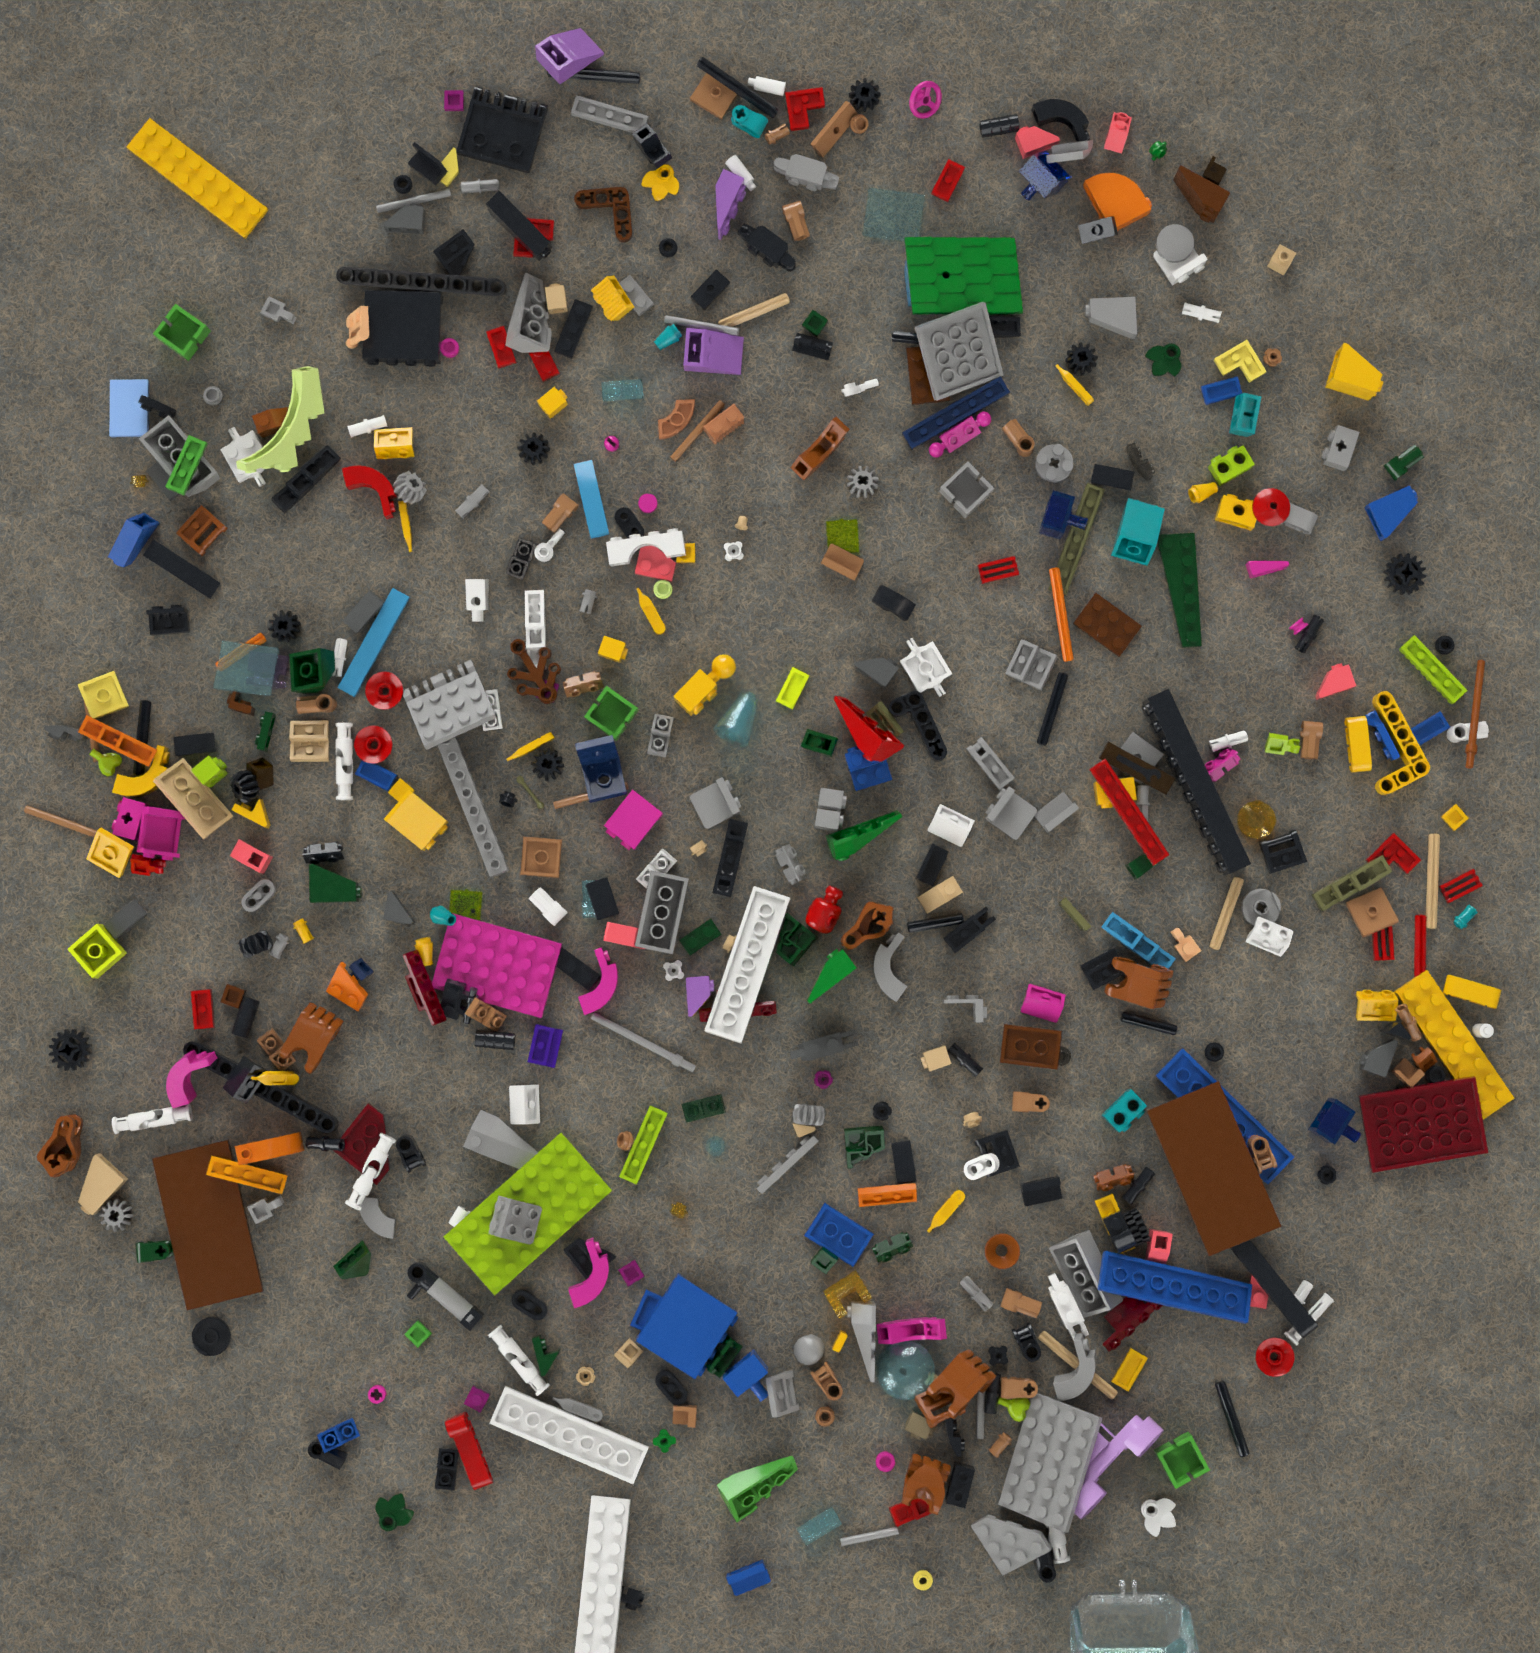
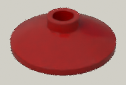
M1268 488L1255 496L1252 503V511L1255 518L1261 524L1277 526L1283 523L1289 516L1290 502L1282 491ZM1274 503L1276 505V509H1272L1270 507V504Z
M376 673L366 684V698L377 709H391L402 699V682L393 673ZM384 688L389 689V693L387 695L383 694Z
M379 726L363 728L358 732L354 741V749L357 756L370 764H377L387 759L393 746L390 734ZM372 742H377V748H371Z
M1273 1337L1260 1343L1256 1350L1255 1360L1258 1368L1264 1374L1271 1377H1280L1291 1370L1295 1356L1288 1342L1281 1338ZM1272 1353L1277 1354V1358L1275 1360H1272L1270 1358V1355Z

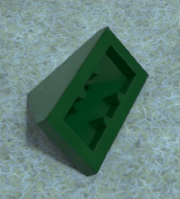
M362 1240L333 1267L342 1280L366 1276L369 1272L371 1252Z

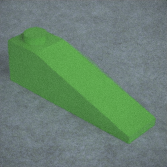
M789 1456L735 1473L723 1479L717 1484V1487L734 1520L739 1522L758 1508L755 1504L763 1496L765 1499L771 1496L770 1492L775 1485L781 1486L798 1468L793 1456Z

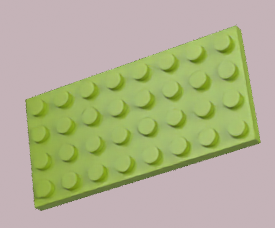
M560 1133L443 1237L495 1296L612 1190L567 1138ZM498 1196L537 1205L542 1208L532 1244L488 1234Z

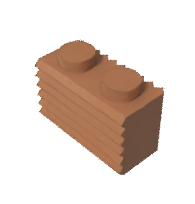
M732 404L704 425V431L711 441L717 444V442L723 440V437L726 438V435L735 431V428L738 429V426L744 424V416L736 405Z

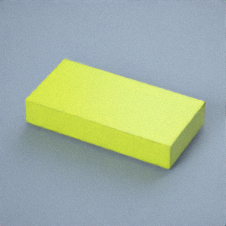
M792 667L776 702L793 710L810 675Z

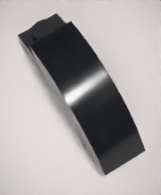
M1048 99L1033 104L1032 113L1038 127L1051 122H1060L1071 129L1076 142L1090 140L1088 131H1084L1087 129L1089 121L1085 114L1074 104L1060 99Z

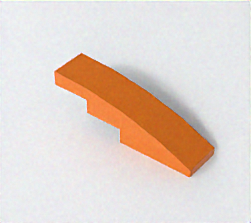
M86 715L78 733L148 767L157 752V749Z

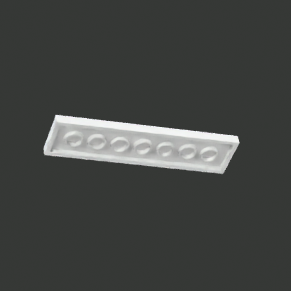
M753 887L704 1030L705 1032L742 1044L790 902V897L759 887Z
M505 1386L489 1423L631 1484H634L649 1446Z
M591 1496L575 1653H615L631 1499Z

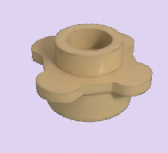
M978 1112L969 1113L964 1116L963 1125L969 1128L980 1125L979 1122L982 1121V1116H979Z

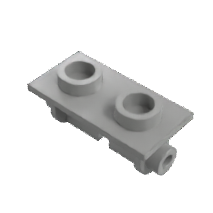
M790 844L775 850V856L780 866L783 867L787 864L789 867L783 870L788 883L791 882L794 885L806 879L805 869L799 864L796 858L797 853Z

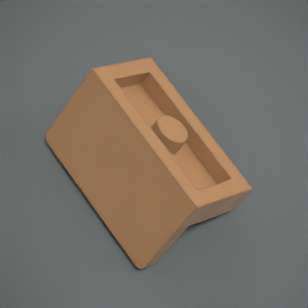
M830 544L821 561V564L854 581L864 563L863 559L834 544Z

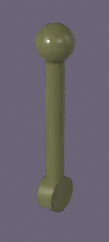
M522 776L517 777V783L525 788L536 802L537 808L542 809L544 803L537 799L524 782Z

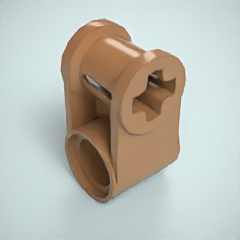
M1013 1091L1012 1111L1044 1112L1049 1108L1050 1102L1045 1095ZM1039 1098H1042V1100L1046 1102L1045 1105H1042V1109H1039V1106L1035 1105V1102L1039 1101Z
M1259 1135L1249 1137L1247 1146L1258 1173L1261 1174L1263 1170L1271 1167L1276 1168L1277 1162L1267 1139ZM1257 1140L1262 1142L1259 1149L1254 1148V1143Z
M824 1362V1365L815 1372H810L828 1399L838 1400L842 1396V1385L827 1362ZM831 1386H837L840 1391L837 1395L833 1396L828 1392V1389Z
M1001 1377V1398H1033L1038 1393L1037 1383L1031 1378L1010 1377V1379H1007V1377ZM1030 1383L1034 1389L1027 1393L1024 1387H1027V1384Z

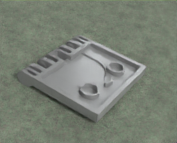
M471 659L464 662L469 673L467 675L461 664L457 665V669L462 677L456 680L451 669L446 670L451 681L450 683H447L443 672L430 678L435 688L434 690H431L427 680L422 681L423 687L427 691L426 694L420 695L416 685L411 686L416 696L415 699L409 688L403 690V697L426 750L497 718Z

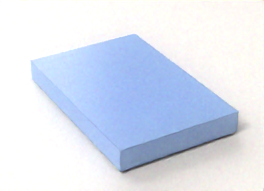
M148 379L110 380V437H141L149 431V412L140 408L141 404L138 403L141 395L149 397Z

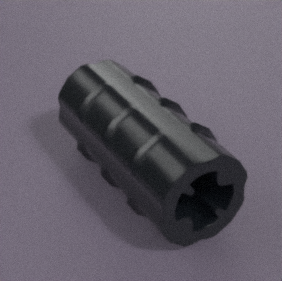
M1017 114L992 119L988 118L979 122L982 138L1017 132L1020 129Z
M243 996L238 1014H236L235 1023H233L232 1034L248 1038L260 1001Z
M476 1030L475 1047L514 1050L515 1033Z

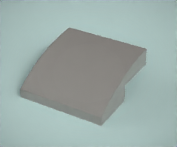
M1093 140L1051 146L1052 154L1046 155L1047 163L1084 159L1092 149Z
M1021 639L1005 674L1042 691L1058 656Z

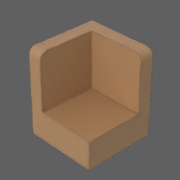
M1405 1058L1391 1071L1407 1087H1414L1425 1075L1421 1069L1415 1068Z
M673 1405V1424H683L695 1428L697 1405Z

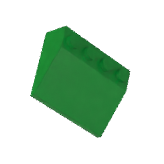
M836 949L827 956L828 961L825 962L807 999L808 1004L812 1003L857 968L843 949L840 952Z

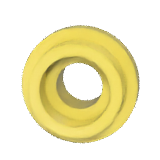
M919 1570L913 1577V1583L917 1589L927 1590L931 1587L933 1578L928 1571ZM922 1577L927 1579L926 1583L921 1584L919 1582L920 1578Z

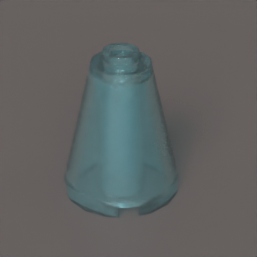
M746 692L738 696L713 729V731L717 730L716 735L733 745H735L736 741L741 743L740 747H747L758 704L756 695Z

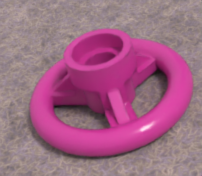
M924 81L913 89L910 95L909 106L914 116L925 119L935 114L942 100L939 86L935 82ZM931 88H933L936 93L935 104L931 101ZM924 105L930 107L931 110L921 113L917 111V108Z

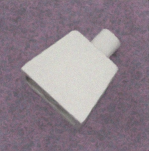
M465 579L466 609L472 610L473 622L483 621V610H488L489 579ZM476 597L480 599V605L475 604Z

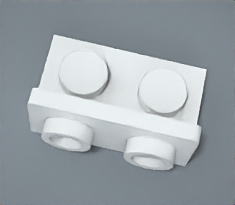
M1257 917L1253 929L1246 938V942L1281 957L1290 945L1293 931L1262 917Z

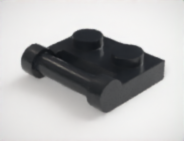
M1296 830L1289 831V834L1267 841H1259L1269 874L1307 862ZM1292 841L1294 844L1292 847L1271 854L1268 849Z
M1007 1129L974 1140L981 1156L988 1154L985 1143L991 1142L994 1153L999 1160L998 1170L986 1175L987 1178L1020 1167Z

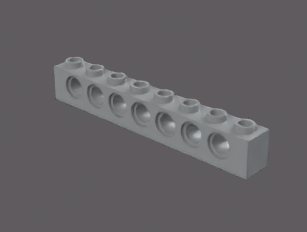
M457 736L438 744L489 876L493 878L510 871Z

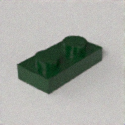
M265 711V715L261 716L259 724L261 732L257 734L255 740L256 749L260 751H268L276 718L274 713Z
M709 919L679 941L691 956L722 934L712 919Z

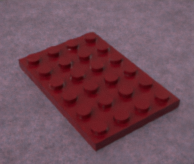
M1475 1076L1358 1096L1372 1173L1488 1153Z

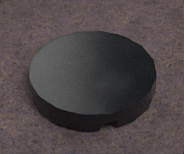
M217 1317L202 1319L195 1325L192 1331V1343L194 1348L204 1356L219 1355L227 1349L231 1341L229 1326L225 1321Z

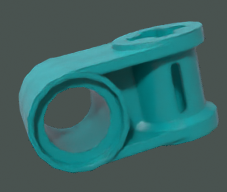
M743 105L734 107L732 111L731 121L735 127L755 138H760L768 123V119L765 116Z

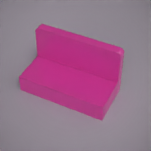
M1028 984L1020 1012L1057 1023L1064 1007L1066 995Z

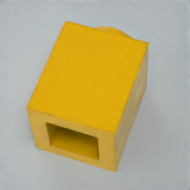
M553 387L538 399L537 403L551 419L568 405L566 401L568 397L561 389L557 390Z
M604 636L598 655L621 663L622 659H626L629 649L626 648L625 642Z

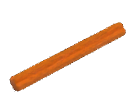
M1055 567L1049 569L1062 657L1063 661L1067 662L1073 660V652L1060 569Z

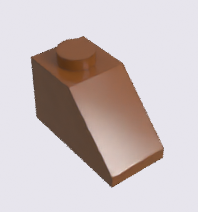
M289 407L269 409L253 415L252 418L258 434L262 438L275 434L281 427Z

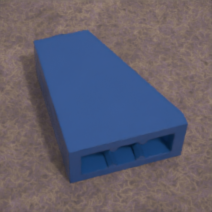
M1410 485L1364 507L1380 542L1385 540L1418 503L1417 493L1414 489H1411Z
M146 513L126 519L108 557L117 566L126 567L131 565L159 525V522Z

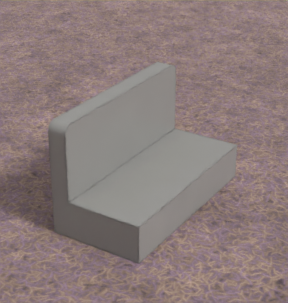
M1062 792L1041 808L1034 817L1048 833L1077 811L1079 807L1075 802L1072 803L1068 796Z

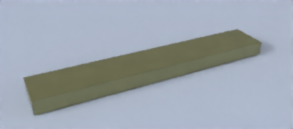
M1090 483L1086 484L1056 566L1060 569L1063 594L1065 596L1069 590L1105 491L1104 488ZM1050 583L1048 590L1052 591V586Z

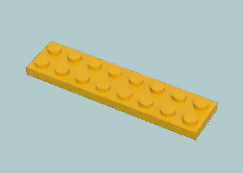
M151 118L148 119L127 145L128 150L244 239L248 237L268 212L266 206Z
M1425 970L1394 991L1401 1003L1408 1006L1411 1015L1417 1020L1418 1028L1452 1078L1476 1077L1483 1120L1514 1099L1428 970Z

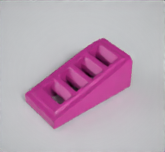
M1248 561L1246 563L1248 575L1251 579L1284 570L1289 566L1288 561Z

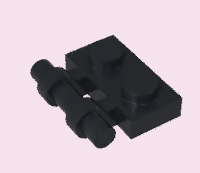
M447 979L441 1001V1007L445 1016L457 1020L459 1014L464 1017L463 1023L470 1024L471 1018L465 1012L474 998H478V989L471 987L468 992L465 991V983ZM463 999L467 1001L466 1007L462 1006Z

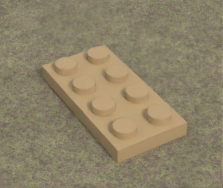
M182 758L157 776L153 782L204 840L232 819L233 815L209 787L202 785L192 773V767Z

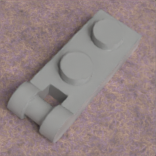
M980 737L976 740L977 743L973 746L970 745L966 750L998 790H1001L1014 779V776L985 740ZM981 748L985 751L982 756L977 753Z

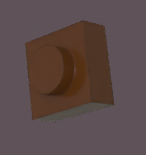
M227 984L220 1002L239 1009V1005H241L247 990Z

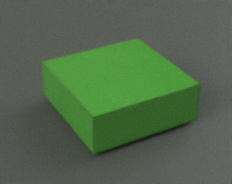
M417 1320L404 1335L419 1348L432 1333Z

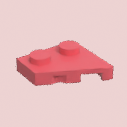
M644 546L639 551L635 574L672 582L676 562L671 558H667L657 547Z

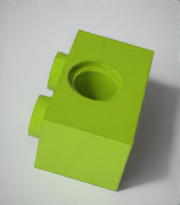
M209 755L191 769L202 785L212 788L229 774L225 770L227 765L221 759L213 758Z

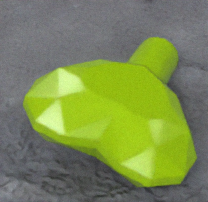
M94 748L89 753L90 756L98 760L100 771L107 777L113 776L115 768L122 763V758L117 753L101 754Z
M999 1397L997 1402L1007 1407L1010 1416L1018 1422L1025 1419V1411L1030 1407V1401L1027 1398L1008 1400Z

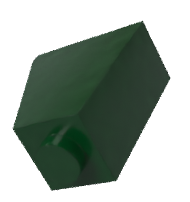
M309 864L310 903L359 902V898L362 897V888L358 886L357 882L320 866Z

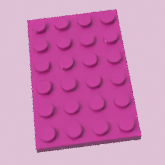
M452 913L456 916V922L452 926H447L432 981L433 988L444 991L446 980L452 979L465 983V991L469 992L471 987L477 988L478 999L485 1003L542 1018L563 943Z

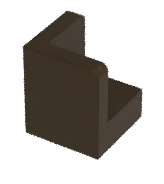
M1212 156L1202 177L1219 185L1227 169L1215 163L1216 157Z
M263 757L246 763V770L251 771L256 776L258 786L260 787L259 790L273 786L272 764Z

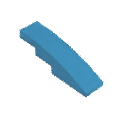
M593 461L576 463L574 468L590 537L592 539L609 535Z
M1114 912L1110 914L1101 927L1150 965L1154 963L1169 969L1176 960V958L1161 949L1159 945Z

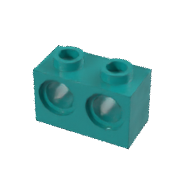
M1248 393L1236 396L1229 430L1230 434L1243 437L1255 434L1261 396Z
M1128 1089L1102 1114V1117L1117 1132H1125L1132 1126L1130 1122L1135 1117L1139 1119L1146 1112L1145 1108L1147 1105L1132 1089ZM1130 1100L1137 1102V1107L1133 1111L1128 1108ZM1117 1113L1123 1115V1121L1120 1124L1114 1122V1116Z

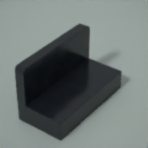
M414 142L412 146L417 152L408 162V165L436 186L448 171L437 158Z
M932 843L915 879L933 887L949 851Z
M607 877L586 884L597 920L619 914Z
M243 1056L223 1086V1089L233 1098L247 1104L261 1084L258 1080H251V1077H257L267 1070L253 1063L248 1057Z
M1054 1176L1021 1183L1020 1188L1024 1205L1031 1206L1062 1199L1060 1177Z

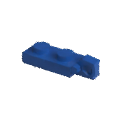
M1376 710L1365 715L1367 724L1375 729L1373 732L1377 742L1381 741L1384 746L1382 752L1386 759L1390 758L1393 761L1399 758L1400 755Z

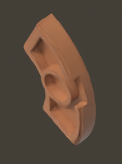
M695 399L676 400L672 413L666 418L658 420L659 440L675 436L689 424L695 409Z

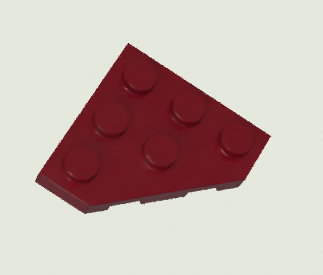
M368 1103L340 1138L345 1141L344 1150L333 1151L362 1173L364 1164L372 1149L376 1147L380 1140V1133L386 1134L384 1115ZM389 1156L378 1177L373 1178V1183L376 1185L381 1182L390 1170ZM372 1160L368 1163V1166H373L378 1170L380 1163Z

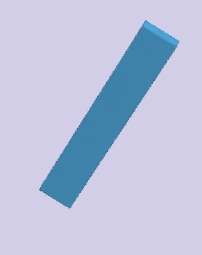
M392 588L341 680L338 689L356 697L409 601V596Z

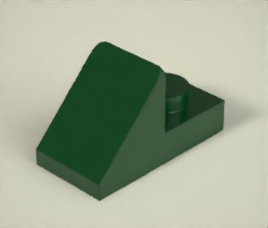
M807 729L801 747L829 758L832 757L838 738Z
M540 1334L533 1336L532 1342L542 1377L546 1375L560 1350L545 1353V1350H548L546 1339H542Z

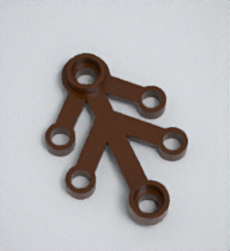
M515 639L511 643V651L516 655H520L530 673L510 668L507 676L511 680L522 679L536 682L539 689L531 688L522 683L517 686V693L521 696H526L527 694L537 696L544 704L553 703L557 698L554 684L556 676L561 672L560 665L557 663L549 665L548 670L550 673L547 683H545L543 675L547 659L552 655L551 650L547 647H542L539 650L540 657L536 668L526 652V643L521 639ZM522 645L523 649L518 651V646ZM548 650V654L543 656V652ZM557 666V670L552 672V668ZM513 671H516L515 677H511ZM525 687V692L521 693L520 689ZM547 692H551V696L549 698H546L545 696Z

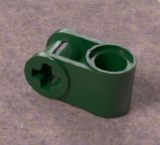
M168 1240L135 1243L137 1263L163 1260L174 1255L171 1241Z

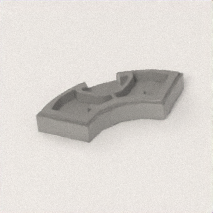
M365 1197L361 1204L362 1209L359 1211L366 1225L378 1235L394 1239L396 1219L388 1217L382 1212L378 1198Z

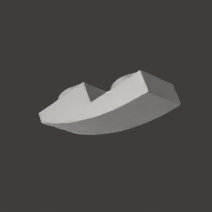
M654 715L647 754L660 757L667 756L674 717Z

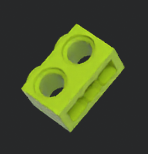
M1236 445L1227 451V455L1223 457L1218 455L1210 460L1211 464L1208 466V469L1219 487L1250 470L1255 465L1244 445L1239 448ZM1234 456H1240L1243 463H1236ZM1223 465L1226 468V473L1219 472L1218 466Z

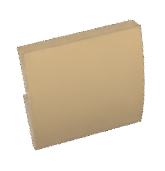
M329 720L290 721V761L329 762Z

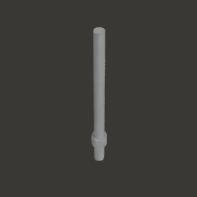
M595 1012L593 1013L592 1020L672 1061L671 1064L694 1072L696 1065L683 1059V1056L675 1055Z

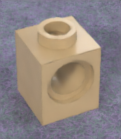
M1280 244L1267 267L1284 275L1293 261L1296 252Z
M555 283L545 287L549 314L568 312L564 285Z
M945 1045L923 1052L924 1057L920 1058L924 1069L928 1068V1071L952 1064Z

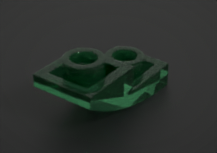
M722 1094L682 1104L686 1123L726 1113Z

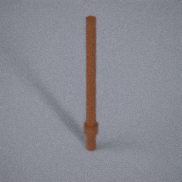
M1484 660L1477 661L1469 740L1465 748V753L1467 754L1465 767L1468 769L1473 768L1474 757L1478 749L1476 740L1485 669Z

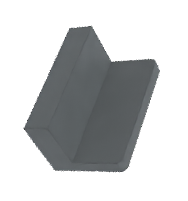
M156 460V463L146 472L166 497L172 501L179 493L166 489L165 486L170 476Z

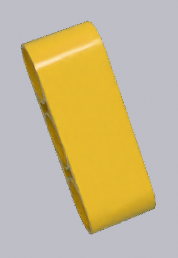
M1366 716L1347 717L1344 724L1347 726L1345 733L1347 745L1349 744L1347 751L1348 760L1351 763V766H1349L1350 772L1371 771L1372 760Z
M1447 975L1443 994H1449L1455 998L1465 1001L1469 1000L1472 1003L1497 1009L1502 990Z

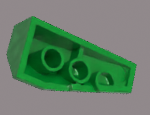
M896 810L825 835L832 857L839 861L847 860L850 858V855L855 854L902 818L901 813Z

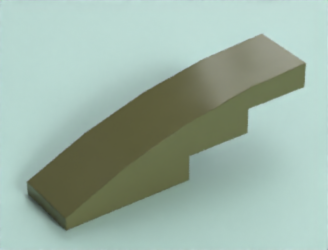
M1383 855L1313 893L1312 897L1319 909L1324 911L1354 893L1362 891L1391 873L1392 870Z

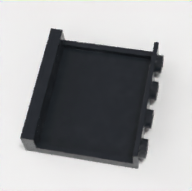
M365 290L364 306H368L369 337L363 341V360L369 365H379V362H386L390 366H396L398 363H405L406 366H416L417 363H422L427 367H435L436 364H440L441 305H443L441 292Z

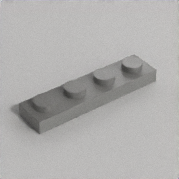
M578 95L575 97L571 110L572 116L631 133L648 123L649 119L647 115Z
M814 1135L804 1137L799 1142L801 1146L797 1150L793 1148L785 1155L788 1159L783 1163L779 1161L771 1169L773 1173L768 1177L764 1175L757 1182L759 1184L757 1190L763 1194L819 1140Z

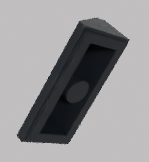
M1390 1022L1380 1030V1032L1398 1039H1411L1410 1034L1401 1023Z

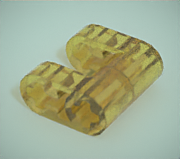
M856 1270L823 1290L839 1319L848 1314L840 1300L854 1291H857L864 1304L873 1299Z

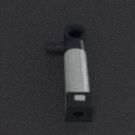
M419 1261L409 1267L408 1278L416 1283L407 1294L409 1299L413 1300L423 1288L460 1320L459 1323L469 1331L483 1317V1312L476 1306H472L428 1268L426 1263ZM415 1267H420L423 1270L422 1277H417L414 1274Z

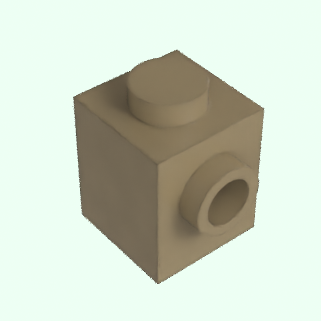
M912 1409L904 1429L911 1433V1437L917 1440H921V1438L926 1440L928 1435L932 1436L935 1427L930 1428L924 1415Z

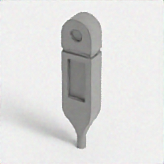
M553 1397L552 1399L567 1412L594 1422H599L603 1418V1412L590 1405L571 1398L557 1399Z

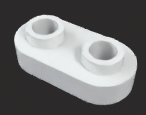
M992 1153L982 1155L966 1162L964 1173L970 1180L979 1179L996 1172L999 1168V1160Z

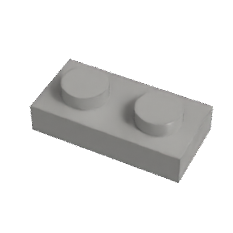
M628 275L619 283L634 305L633 310L638 316H641L654 305L631 275Z

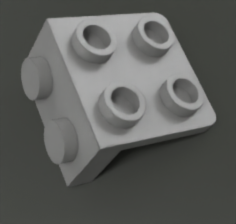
M723 777L690 796V800L706 829H710L739 814V808L742 807L737 796L733 798L730 793L733 790L728 780L724 781Z
M1009 786L1006 790L1004 788L1001 789L996 796L999 800L995 805L991 804L985 813L988 815L985 819L1012 839L1017 840L1037 813V809L1015 794V790Z
M959 995L946 996V1000H942V1003H973V1022H984L983 1018H987V1007H983V999H978V995H966V999H959Z
M498 1196L488 1234L532 1244L542 1208L537 1205Z

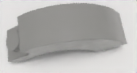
M899 932L896 936L894 934L890 936L886 942L889 945L887 948L882 944L879 945L873 961V971L878 986L885 995L895 1002L898 1001L907 988L904 983L893 975L890 968L891 956L904 939V936Z
M1083 1333L1075 1334L1074 1345L1079 1359L1078 1367L1070 1373L1057 1375L1054 1378L1053 1384L1058 1401L1077 1397L1088 1388L1093 1380L1097 1361L1096 1350H1090L1089 1341L1084 1339Z

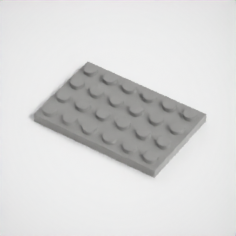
M1037 1393L1036 1396L1029 1400L1030 1407L1026 1410V1417L1022 1423L998 1504L1062 1532L1069 1533L1102 1417Z

